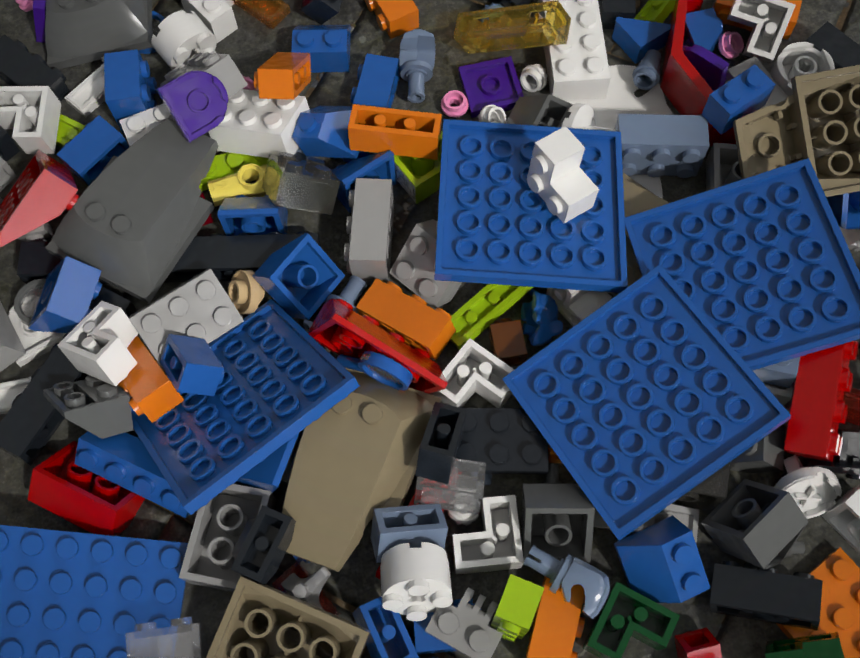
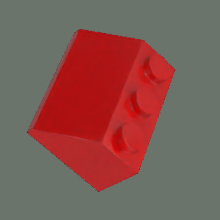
M76 441L71 442L33 468L28 500L92 534L118 536L130 525L145 498L74 464L78 445Z

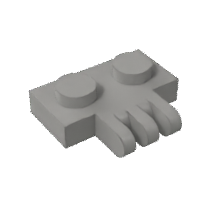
M468 587L457 608L453 605L445 608L437 607L425 632L469 658H491L503 635L488 626L499 604L492 601L486 613L481 611L480 609L486 597L480 594L475 605L472 606L468 602L472 599L474 590Z

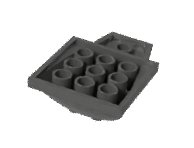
M46 0L45 42L47 65L51 69L55 67L59 70L101 60V57H104V53L136 49L143 50L153 47L151 43L152 0Z
M169 118L131 145L119 157L114 155L100 175L82 193L75 205L65 215L56 229L52 240L46 246L47 251L60 259L68 256L101 270L99 279L149 304L214 210L212 202L199 197L201 194L199 185L201 180L206 178L219 146L218 143L204 134L192 142H187L174 120Z

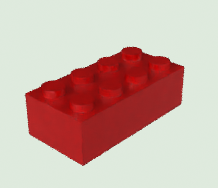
M851 341L800 356L790 410L791 419L788 422L784 445L786 452L800 457L833 462L834 455L840 456L843 437L839 436L838 428L839 423L845 424L848 405H845L843 398L844 392L851 391L853 373H850L849 362L850 360H856L858 341Z

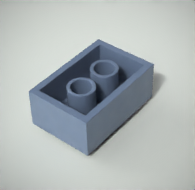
M618 114L614 129L617 132H621L623 173L628 176H678L680 178L697 175L709 148L708 121L702 115Z

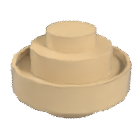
M251 270L236 271L228 286V296L240 314L254 313L265 295L264 288L252 277L254 272Z

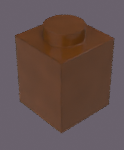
M504 318L497 320L494 324H490L489 340L492 354L510 367L522 365L526 362L528 353L521 321H512V319Z

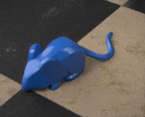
M531 289L527 293L533 297V300L529 303H523L521 307V320L526 321L523 324L522 330L523 334L529 335L528 340L532 346H542L545 343L549 344L552 336L562 332L563 323L557 320L558 306L555 300L549 295Z

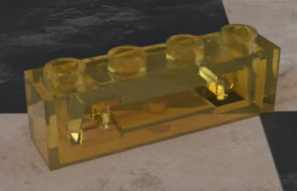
M558 0L458 13L453 38L468 54L567 44L571 17ZM547 11L546 18H543L540 13H535L536 17H530L531 12ZM489 18V20H488V19H484V22H483V23H482L481 21H479L478 19Z

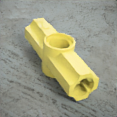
M279 160L262 166L252 163L246 164L239 169L238 173L208 181L207 185L213 203L217 207L222 204L225 198H234L239 195L263 197L267 191L297 183L298 180L292 161ZM257 180L255 183L249 184V182Z

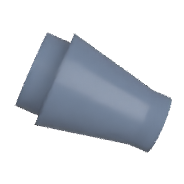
M654 49L648 50L644 58L632 73L633 82L639 89L649 90L658 84L660 79V61L662 58L659 51Z

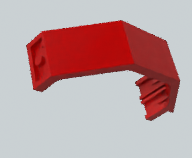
M676 0L669 21L671 29L666 42L660 88L680 115H701L709 95L714 92L683 53L686 13L700 11L703 0ZM708 122L709 146L712 147L713 143L736 144L733 127L721 135Z

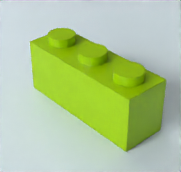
M510 574L491 623V627L496 628V631L503 634L501 638L514 642L516 638L522 639L531 627L544 587Z

